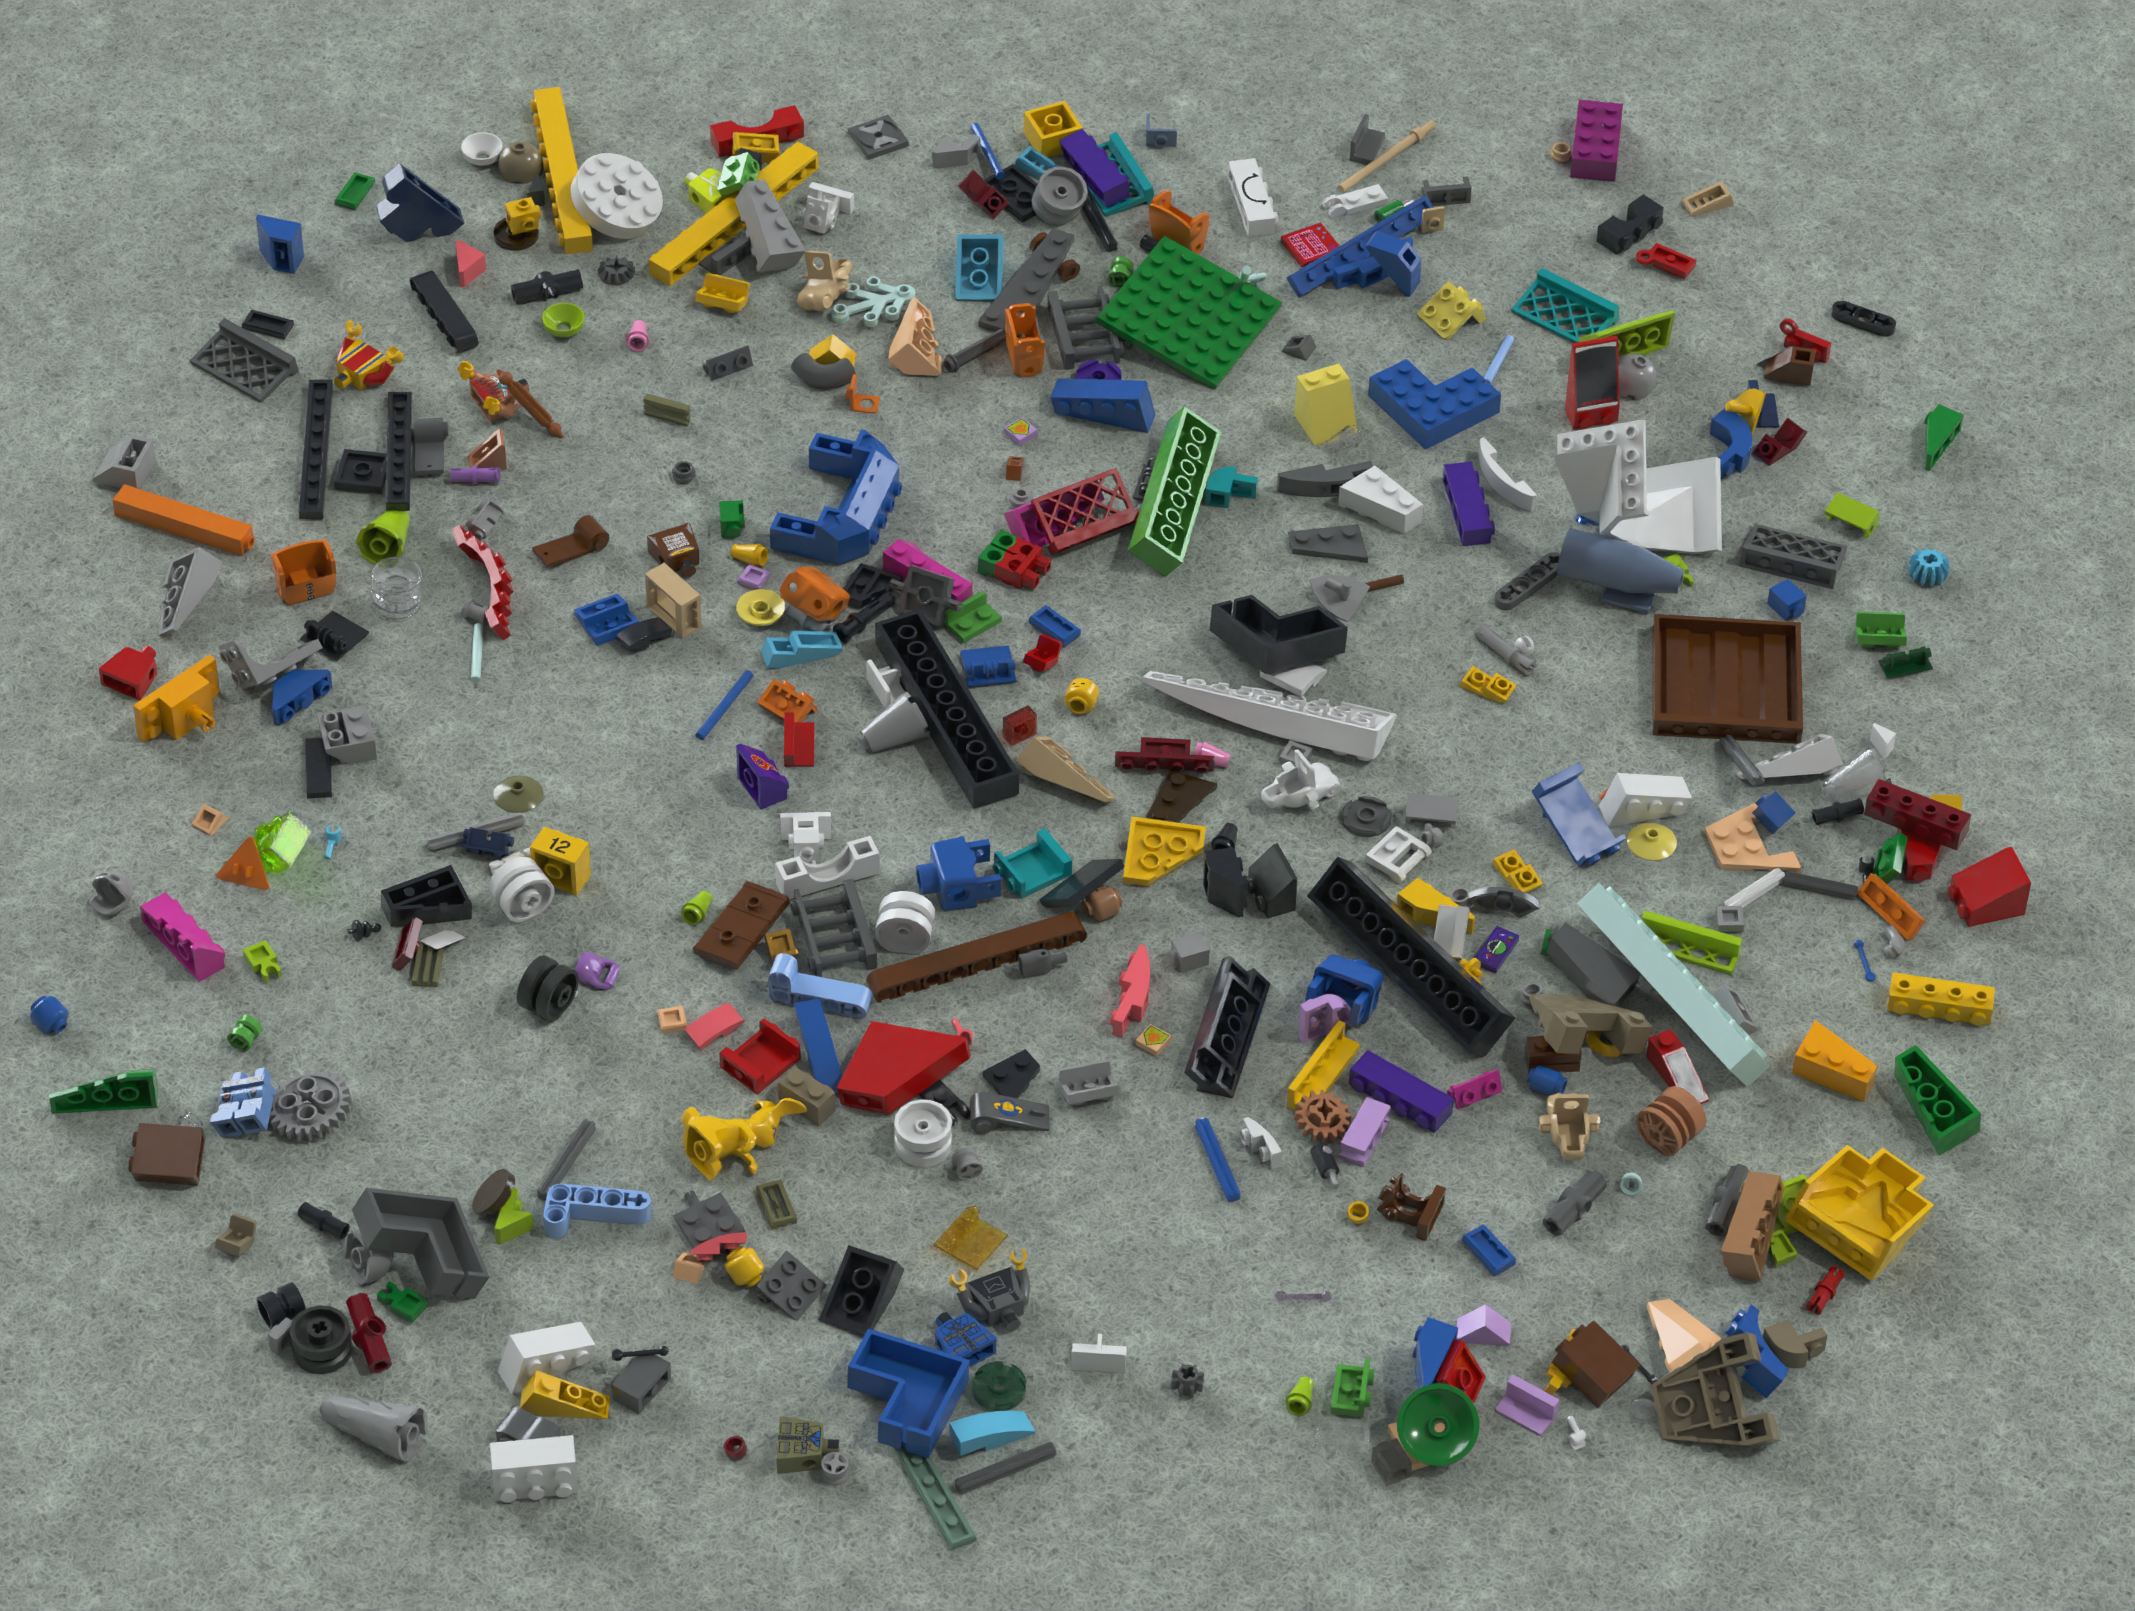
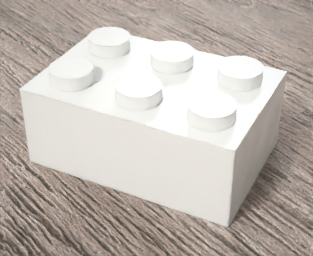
M573 1435L490 1443L495 1501L510 1503L516 1499L530 1498L532 1500H539L546 1496L568 1497L571 1494L578 1493Z

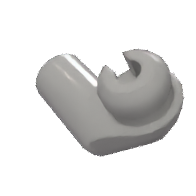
M1894 926L1887 927L1883 933L1889 940L1890 945L1886 946L1884 951L1893 959L1896 955L1902 954L1905 948V941Z

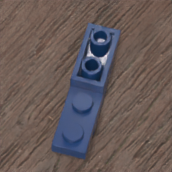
M1412 237L1403 239L1407 241L1413 248ZM1370 254L1368 258L1334 268L1333 285L1336 289L1358 283L1361 288H1365L1384 280L1389 275Z

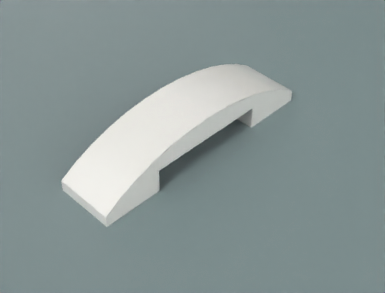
M1484 437L1481 438L1479 463L1489 484L1512 504L1530 512L1535 511L1536 493L1524 480L1515 484L1496 463L1497 451Z

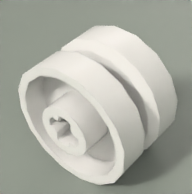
M519 857L506 862L497 869L488 885L489 893L506 916L511 921L517 923L545 911L555 894L553 884L535 861L528 857Z
M898 891L885 896L880 903L875 938L882 947L891 952L907 954L922 952L930 944L935 919L934 906L927 898L914 892Z
M920 1099L902 1106L895 1115L894 1148L898 1157L909 1165L925 1168L938 1165L944 1161L950 1154L952 1147V1118L949 1111L942 1104L932 1100Z

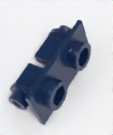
M473 827L464 829L463 838L467 839V841L460 844V847L467 848L466 852L481 854L482 851L491 852V857L503 858L506 855L514 854V851H509V847H513L515 840L510 834L492 831L491 839L487 840L488 830Z

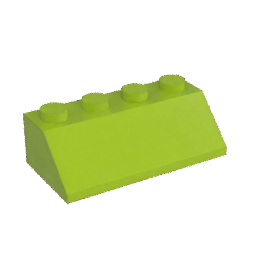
M1670 310L1585 335L1579 337L1578 342L1617 336L1619 358L1629 353L1644 356L1668 347L1675 311Z

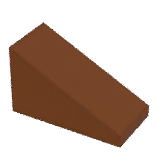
M1009 456L1006 480L1021 481L1024 457Z

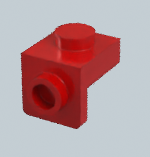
M1044 634L1040 635L1036 648L1025 654L1023 663L1031 666V669L1038 672H1044L1052 668L1058 662L1062 642Z

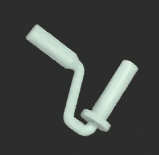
M1244 266L1239 276L1240 281L1247 282L1259 289L1260 283L1265 281L1267 274L1263 272L1250 275L1251 268Z

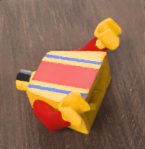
M352 320L347 321L345 329L349 334L347 337H344L336 359L338 376L334 378L335 385L342 390L351 384L362 391L367 387L384 384L395 368L394 364L403 361V353L395 346H390L387 349L386 355H384L359 338L355 341L354 338L361 335L362 327L357 323L356 328L352 330L354 322Z

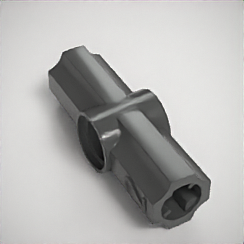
M1742 1164L1731 1166L1723 1186L1720 1185L1718 1187L1713 1202V1209L1706 1223V1230L1711 1234L1720 1237L1727 1235L1741 1196L1742 1183L1746 1181L1748 1173L1751 1172L1747 1166Z
M1597 1170L1588 1171L1573 1188L1568 1186L1562 1192L1557 1205L1543 1218V1225L1547 1231L1555 1236L1562 1235L1577 1218L1582 1219L1581 1216L1585 1211L1589 1212L1593 1201L1607 1187V1181L1602 1173Z

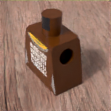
M690 523L647 536L648 553L659 565L665 563L674 572L681 571L684 577H691L695 574V566L700 564L699 548Z

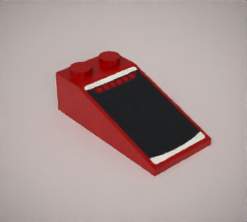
M1612 336L1572 343L1565 401V413L1572 428L1587 429L1591 426L1610 425L1613 422H1618L1620 408L1618 337Z

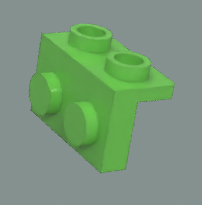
M748 152L738 156H731L725 160L718 186V192L721 196L741 190L748 181H757L760 170L758 162Z
M1858 611L1855 622L1857 644L1868 648L1875 647V645H1885L1888 648L1906 646L1905 614Z
M1365 1358L1364 1367L1337 1364L1331 1414L1363 1418L1364 1408L1370 1407L1372 1391H1367V1385L1373 1386L1375 1370L1370 1369V1359Z

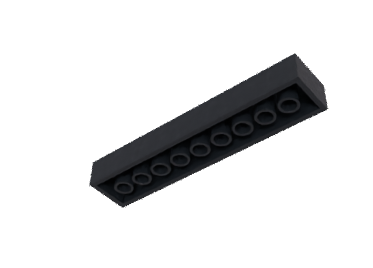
M918 609L876 622L875 644L890 669H898L900 685L905 692L910 694V703L915 702L928 725L926 730L930 731L932 740L973 809L1019 794L1018 770L922 611Z
M1337 856L1307 895L1313 903L1469 1053L1485 1057L1515 1020V1017L1353 862Z

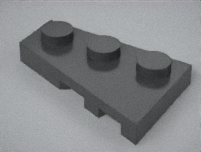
M1359 524L1288 532L1292 554L1315 557L1330 556L1337 557L1340 560L1355 559L1359 560V562L1368 563V555Z

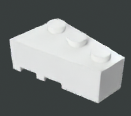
M1373 466L1339 488L1338 506L1350 508L1358 512L1359 515L1373 518L1378 523L1405 534L1422 523L1423 504L1376 466Z
M1617 773L1599 807L1607 826L1614 827L1684 814L1692 797L1683 777Z
M582 1322L513 1334L509 1336L498 1373L510 1393L514 1394L522 1390L524 1384L536 1370L556 1376L586 1364L590 1361L595 1343Z

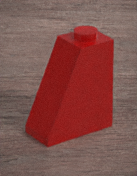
M1897 828V834L1900 832L1907 836L1902 864L1905 880H1914L1916 882L1931 880L1943 845Z

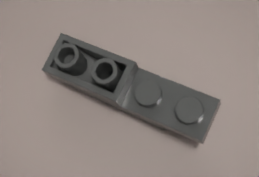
M1371 461L1329 470H1326L1323 464L1281 472L1278 473L1277 490L1281 493L1305 497L1339 496L1340 486L1372 468L1373 464Z

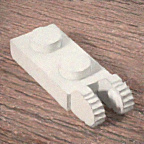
M1377 184L1338 196L1335 194L1330 195V197L1328 196L1323 200L1322 205L1325 209L1329 210L1328 214L1333 218L1388 204V197L1380 185Z

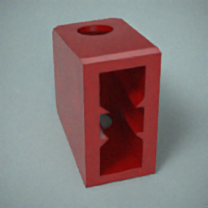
M144 646L140 652L130 647H124L99 668L101 684L140 701L157 675L154 659L156 651L150 646Z

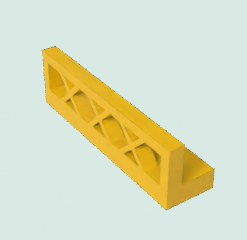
M1338 1020L1288 1087L1287 1107L1295 1110L1302 1096L1309 1097L1310 1091H1314L1316 1095H1319L1320 1091L1324 1090L1326 1095L1360 1050V1043L1345 1037L1346 1023Z

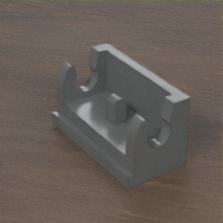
M1468 176L1463 177L1464 184L1430 187L1428 180H1423L1424 187H1421L1423 196L1426 195L1432 206L1470 203L1472 187Z

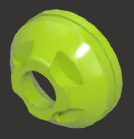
M572 303L553 304L542 315L545 330L556 337L566 338L573 336L584 326L585 315L583 310ZM563 324L571 327L569 330L557 329L558 326Z

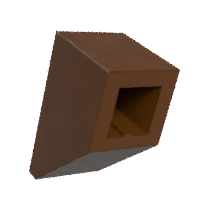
M1792 346L1767 360L1764 379L1810 386L1816 350Z

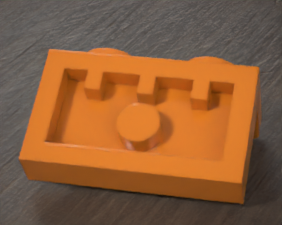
M773 679L757 701L761 707L784 720V712H794L795 722H803L810 710L814 713L818 711V708L813 703L814 698L805 692L797 693L795 691L796 688L785 680L781 683Z

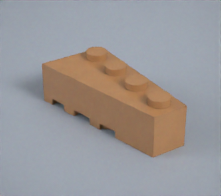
M1749 1172L1746 1181H1743L1741 1196L1721 1249L1723 1265L1726 1266L1729 1276L1761 1281L1784 1192L1780 1175Z

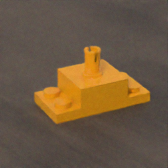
M209 654L133 705L137 737L145 743L151 738L158 737L163 730L177 740L197 726L201 727L205 732L209 731L206 726L210 729L214 727L215 719L212 717L214 715L212 700L220 692L217 664L214 657Z

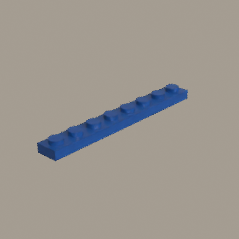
M1426 195L1286 277L1296 296L1300 297L1332 278L1334 268L1369 256L1370 252L1365 248V245L1375 232L1379 231L1399 238L1421 225L1423 209L1433 208Z

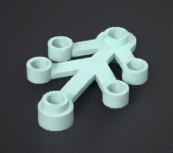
M875 276L867 279V289L871 292H883L886 295L863 291L859 289L858 284L849 283L847 286L851 288L846 291V296L866 301L850 306L836 304L831 310V318L836 323H845L849 320L851 314L873 308L871 312H867L864 315V324L868 327H874L878 324V318L886 304L894 302L893 305L887 306L885 309L886 319L894 321L899 318L902 306L910 303L911 299L916 296V292L913 287L906 284L897 287L882 284L880 279Z

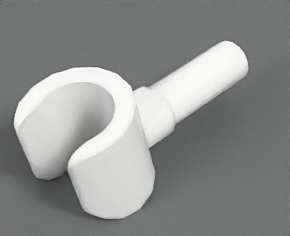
M1569 1416L1567 1420L1573 1434L1568 1436V1442L1574 1450L1586 1446L1584 1441L1586 1433L1578 1428L1574 1417Z

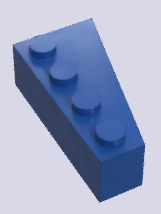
M1058 378L1050 396L1056 414L1145 433L1149 432L1156 415L1147 381Z

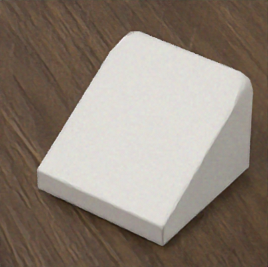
M1874 723L1870 741L1881 756L1886 759L1894 749L1896 733Z

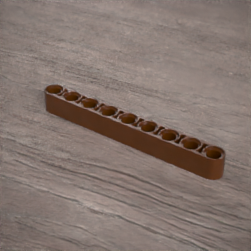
M1068 912L876 969L869 973L866 982L875 1000L878 1003H882L881 1000L888 998L892 1000L905 996V993L911 991L915 993L928 989L931 985H942L954 981L953 979L958 977L965 978L978 974L977 972L981 970L988 971L1002 967V964L1008 962L1009 964L1018 962V955L1039 949L1052 950L1056 948L1059 950L1072 946V943L1078 941L1082 943L1087 938V932L1078 915L1074 912Z

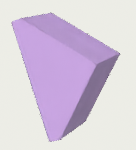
M1485 1304L1457 1318V1340H1463L1464 1343L1510 1346L1511 1322Z

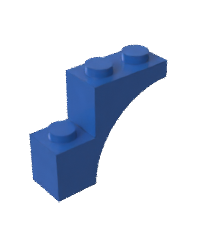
M1751 1304L1745 1311L1740 1309L1731 1319L1732 1323L1724 1333L1727 1337L1746 1332L1756 1335L1762 1361L1745 1365L1746 1369L1741 1378L1767 1398L1783 1382L1789 1369L1779 1361L1763 1339L1758 1325V1314L1760 1311Z

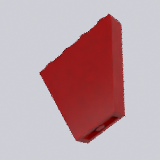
M871 1021L837 1086L840 1104L878 1113H892L969 1060L971 1053L967 1037Z

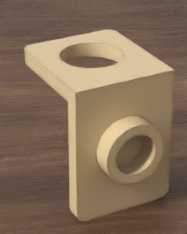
M1444 206L1423 209L1422 222L1419 225L1422 233L1444 230Z

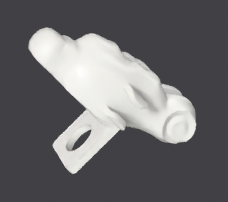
M1297 749L1294 751L1296 767L1291 762L1281 765L1284 772L1275 778L1273 784L1262 790L1261 798L1271 809L1280 806L1297 808L1307 805L1312 810L1320 806L1318 801L1323 797H1333L1340 791L1341 786L1338 778L1331 772L1328 766L1320 762L1310 764Z

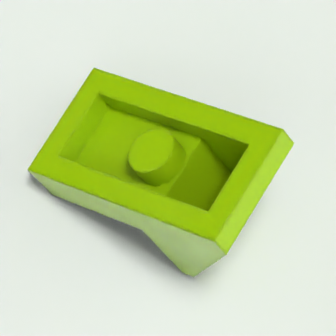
M509 1188L512 1190L511 1196L501 1208L494 1228L496 1244H503L534 1229L532 1213L522 1211L523 1201L519 1200V1189Z

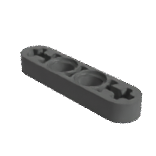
M1551 552L1546 554L1500 588L1495 594V606L1501 610H1511L1558 576L1557 563L1559 562L1560 553ZM1538 573L1542 574L1544 577L1538 579L1534 578L1532 575ZM1522 585L1526 586L1528 589L1522 591L1518 590L1516 587Z

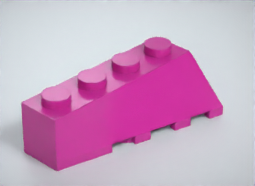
M1085 485L1081 494L1093 499L1096 488ZM1100 490L1096 501L1101 503L1105 499ZM1064 493L1060 502L1072 507L1075 496ZM1079 498L1075 509L1087 513L1091 503ZM1048 501L1040 502L1042 511L1051 515L1054 504ZM1031 502L1004 513L1010 532L1013 535L1034 546L1042 547L1049 543ZM1058 506L1054 517L1066 522L1070 511ZM1073 513L1069 524L1072 525L1081 516ZM1053 521L1050 526L1054 537L1062 532L1064 526Z
M898 539L883 551V570L903 577V582L907 577L909 566L916 565L954 578L951 599L963 602L972 596L971 582L929 558L915 543Z
M165 892L140 906L142 922L198 982L225 968V952L219 944L215 945L205 929L201 930L197 926L191 914L187 915L182 910L178 900L172 899Z

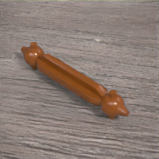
M498 369L496 372L499 376V382L508 387L509 393L541 426L548 428V433L551 436L562 439L564 436L561 432L560 424L553 422L552 416L519 382L513 380L511 373Z

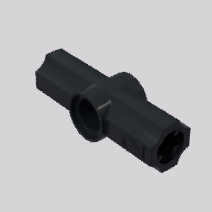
M579 269L555 275L551 272L543 271L537 274L534 280L512 284L511 292L516 304L539 298L547 301L546 299H557L560 293L583 288V281Z

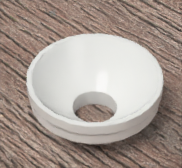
M486 132L469 135L461 144V151L465 160L477 166L493 164L498 160L503 150L500 138ZM479 154H487L489 155V158L478 159L476 158V156Z

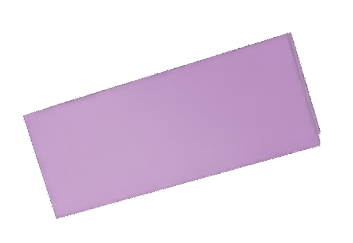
M1366 1097L1341 1141L1340 1148L1343 1151H1341L1339 1158L1364 1167L1390 1121V1118L1386 1117L1391 1110L1390 1105Z

